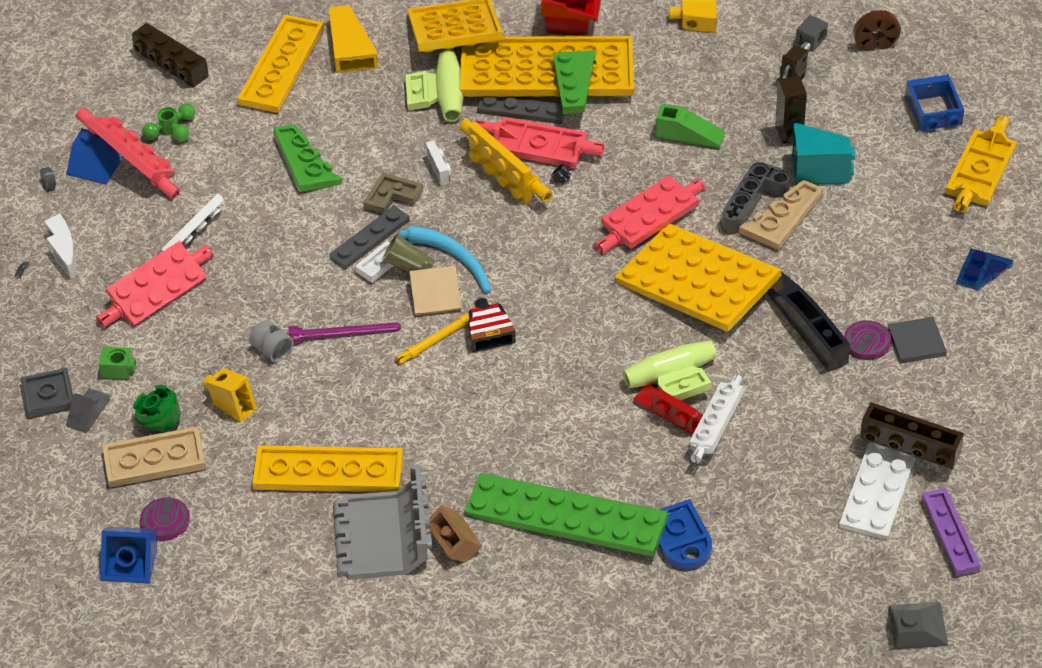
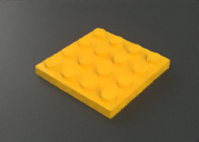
M464 0L407 9L419 52H432L435 49H453L456 46H474L477 43H495L498 40H503V31L491 0Z

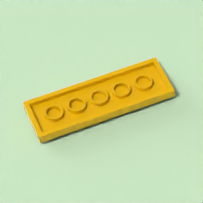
M284 14L238 96V105L279 113L324 30V22Z
M258 445L252 482L253 490L397 491L401 485L403 448Z

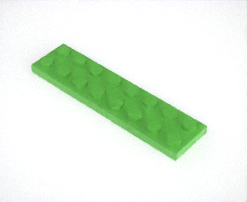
M484 473L479 474L464 510L465 516L652 557H655L669 518L668 511Z

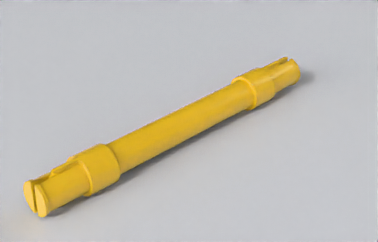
M463 314L456 321L433 335L405 349L403 353L395 356V361L401 365L407 360L420 355L422 351L460 328L469 325V314Z

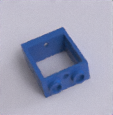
M949 74L907 81L905 96L920 131H932L938 128L956 127L963 124L964 108ZM945 96L950 110L923 113L918 100Z

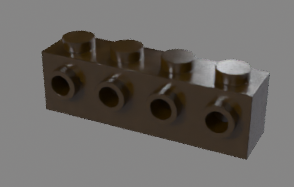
M145 23L131 34L134 51L193 88L209 77L207 60L152 25Z
M870 402L862 418L860 438L868 442L876 443L950 469L954 468L960 456L964 437L962 432Z

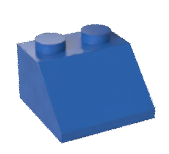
M107 527L103 529L101 535L100 580L150 583L157 553L158 529Z

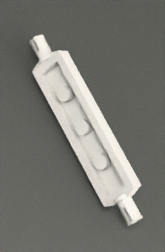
M733 375L730 383L720 382L689 441L690 450L694 451L691 456L692 462L696 463L697 460V463H700L704 454H710L715 451L744 394L743 386L740 385L742 382L740 375Z

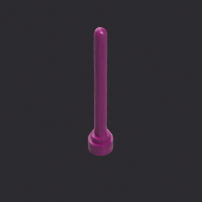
M384 323L303 330V327L288 326L289 336L293 339L294 344H299V342L304 341L303 339L398 332L401 329V325L399 323Z

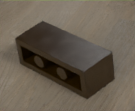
M800 76L778 79L775 127L782 144L793 142L794 124L805 125L807 93Z

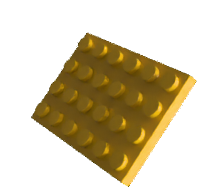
M669 224L615 276V282L629 290L729 332L782 274L780 268Z

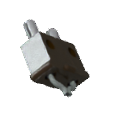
M805 42L801 47L793 45L783 55L779 71L780 79L800 76L801 81L806 76L808 65V51L811 46L809 43Z

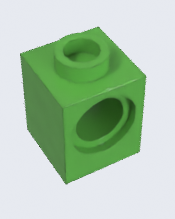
M103 347L98 364L101 378L129 380L131 372L136 370V358L132 357L131 348Z

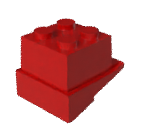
M541 0V15L545 19L546 33L588 35L590 20L598 22L601 0Z

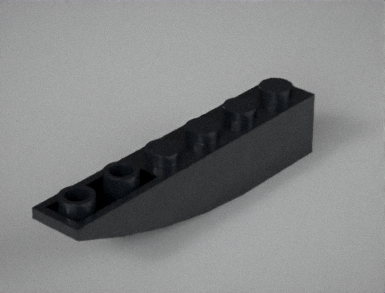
M781 272L782 276L766 293L827 371L847 364L849 362L850 343L820 306L797 283Z

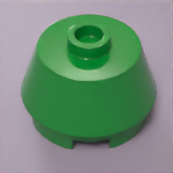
M165 385L154 386L156 390L151 391L147 395L143 392L136 399L133 405L135 409L134 416L139 425L155 433H163L171 429L178 422L181 410L176 393Z

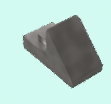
M88 388L84 395L75 393L72 398L66 426L87 433L110 401V395Z

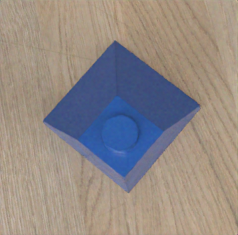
M82 128L72 143L66 175L107 185L124 157L98 134H92L88 129Z

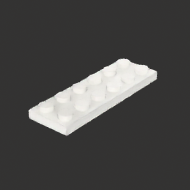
M869 442L842 514L839 528L887 541L916 458L912 455Z

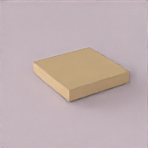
M456 266L410 271L415 316L461 311Z

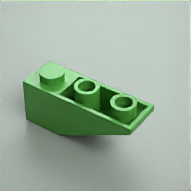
M661 103L656 117V137L721 148L725 135L723 129L684 107Z

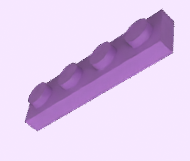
M942 488L922 493V501L955 576L979 572L981 565L947 489Z

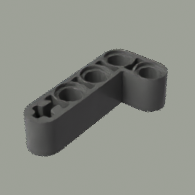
M753 163L722 211V230L731 235L739 233V227L747 222L764 193L775 197H783L790 190V173L785 169L767 163Z

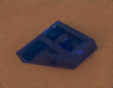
M971 248L956 284L980 290L986 286L987 282L996 279L1001 272L1007 268L1010 269L1014 260Z

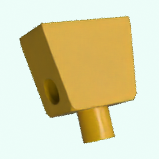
M682 0V6L669 7V19H682V29L716 32V0Z
M223 368L215 375H208L204 379L203 386L209 390L213 404L240 423L257 409L248 377ZM239 401L247 406L244 410L239 405Z

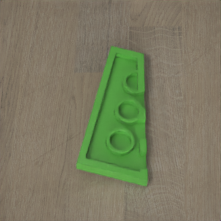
M596 50L553 53V63L563 114L585 112Z
M295 124L273 128V135L299 192L329 188L342 184V178L332 172V167L329 163L324 162L320 158V153L309 145V140Z

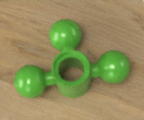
M184 103L179 107L178 112L172 107L160 109L157 114L159 123L145 124L142 128L143 137L147 140H154L158 137L159 131H161L163 134H172L173 138L178 142L186 141L190 134L189 129L185 125H179V120H191L195 116L194 106Z

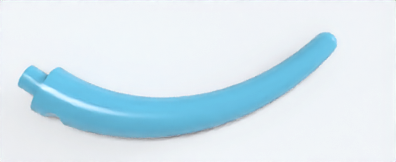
M409 226V230L400 231V236L404 239H409L411 244L436 247L458 258L473 273L482 292L485 294L491 292V287L483 268L476 258L460 243L428 228Z

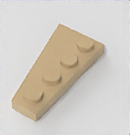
M805 180L801 181L786 192L781 200L771 203L769 208L762 214L759 212L753 216L751 222L742 224L739 227V233L779 251L823 195V188Z

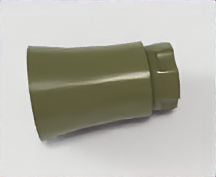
M398 233L391 240L382 258L383 262L399 267L409 273L414 270L431 269L435 263V260L430 258L427 253L406 241Z

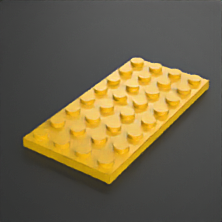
M632 36L503 37V40H498L495 43L483 42L477 43L474 46L462 45L460 91L463 97H560L553 63V53L596 50L588 96H634Z

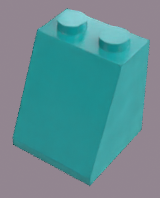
M799 123L794 124L792 160L796 185L803 180L815 185L849 183L850 176H854V163L851 160H855L856 156L855 146H851L850 137Z

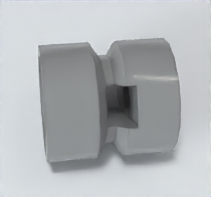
M263 320L258 323L251 331L249 337L250 344L260 352L262 351L274 363H278L281 360L275 354L280 352L286 357L290 354L294 345L293 339L270 320Z

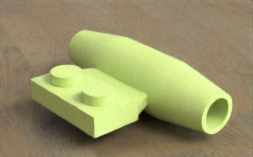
M443 50L439 53L436 74L424 71L405 75L409 111L427 108L439 101L445 120L454 122L461 117L464 97L460 91L461 69L454 51Z
M708 340L680 345L651 355L623 370L624 382L628 388L658 384V388L679 400L712 389V382L703 369L699 367L717 357L716 349L712 341Z

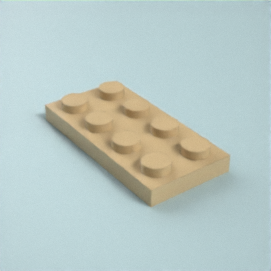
M198 426L102 445L109 488L206 469Z

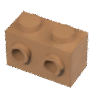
M441 505L429 517V529L433 537L440 543L444 553L451 560L465 563L483 547L458 511Z

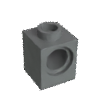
M809 15L796 29L795 43L802 46L807 42V44L811 45L809 50L814 51L827 38L828 23Z

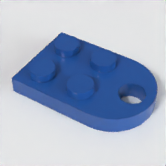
M688 499L659 509L668 511L669 515L658 546L665 560L670 565L684 570L703 566L711 557L712 539L691 500ZM688 553H696L698 557L695 559L687 558L685 555Z

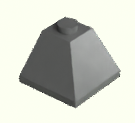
M941 602L889 605L896 649L948 646Z

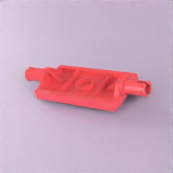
M86 108L78 110L75 117L92 134H98L151 179L150 183L154 187H158L170 199L180 193V189L168 179L175 173V170L170 166V162L154 153L155 150L150 145L142 143L135 132L127 130L122 126L123 122L114 116L95 117Z
M503 117L501 122L496 121L495 123L476 120V123L517 158L557 166L564 163L567 167L570 166L576 169L583 153L602 157L604 153L605 143L587 140V132Z
M668 175L601 218V224L607 228L609 234L594 243L595 249L597 251L602 250L600 253L604 255L617 245L626 244L630 249L637 246L699 206V199L695 195L705 190L703 181L696 178L684 187Z
M178 241L109 286L105 292L111 298V308L97 315L96 321L98 324L102 322L100 326L103 329L119 318L128 320L133 327L205 280L207 275L199 265L214 257L212 250L207 251L210 247L205 244L202 248L190 254L183 244Z

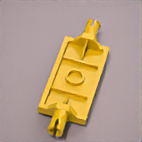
M999 114L993 126L984 132L974 130L945 189V194L957 197L953 204V208L956 211H959L960 207L963 206L961 212H966L970 202L989 206L1017 147V141L1010 140L1005 135V130L1010 123L1008 116L1005 115L1001 121L1003 115Z
M469 119L461 121L459 129L468 136L471 160L482 165L484 171L488 175L492 174L501 187L506 186L515 199H520L525 204L532 200L533 193L543 203H547L552 199L553 192L540 182V178L531 174V169L476 122L472 123Z

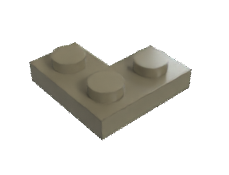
M382 172L363 202L364 209L383 214L387 211L393 200L415 205L423 192V184Z

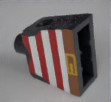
M486 298L477 299L474 302L475 308L468 311L472 352L516 343L515 328L502 305L499 303L489 305Z

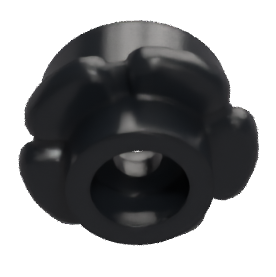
M564 163L559 165L551 174L555 179L554 182L565 183L572 175L570 173L571 167H567Z

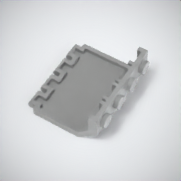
M420 464L410 465L411 481L397 491L343 495V499L333 502L339 577L348 576V580L405 575L428 559L427 549H432L431 533L426 534V529L430 528L429 513L424 514V509H428L427 494H422V489H427L426 475L420 474Z

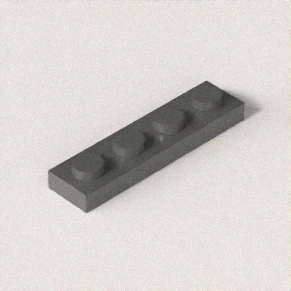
M504 96L480 97L477 107V113L562 124L565 116L562 112L561 104Z
M392 206L331 252L329 258L346 270L408 223L410 216L396 206Z

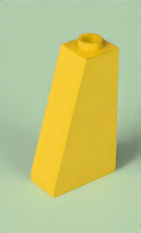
M351 6L329 7L336 73L379 68L377 50Z

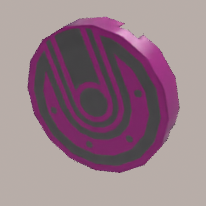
M863 320L853 323L844 334V337L850 343L849 353L859 359L871 360V358H881L888 353L891 347L890 332L885 326L875 321Z
M170 497L156 499L143 509L140 515L141 528L158 529L157 540L159 541L175 539L181 533L183 534L190 524L189 510L178 499Z

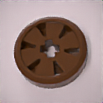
M876 10L863 15L853 28L854 40L857 46L864 51H874L876 44H879V50L888 49L897 42L901 34V26L897 17L885 10Z

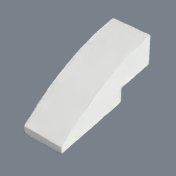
M58 214L44 221L47 235L49 236L47 243L51 255L69 278L73 279L76 273V255L67 223L61 214Z

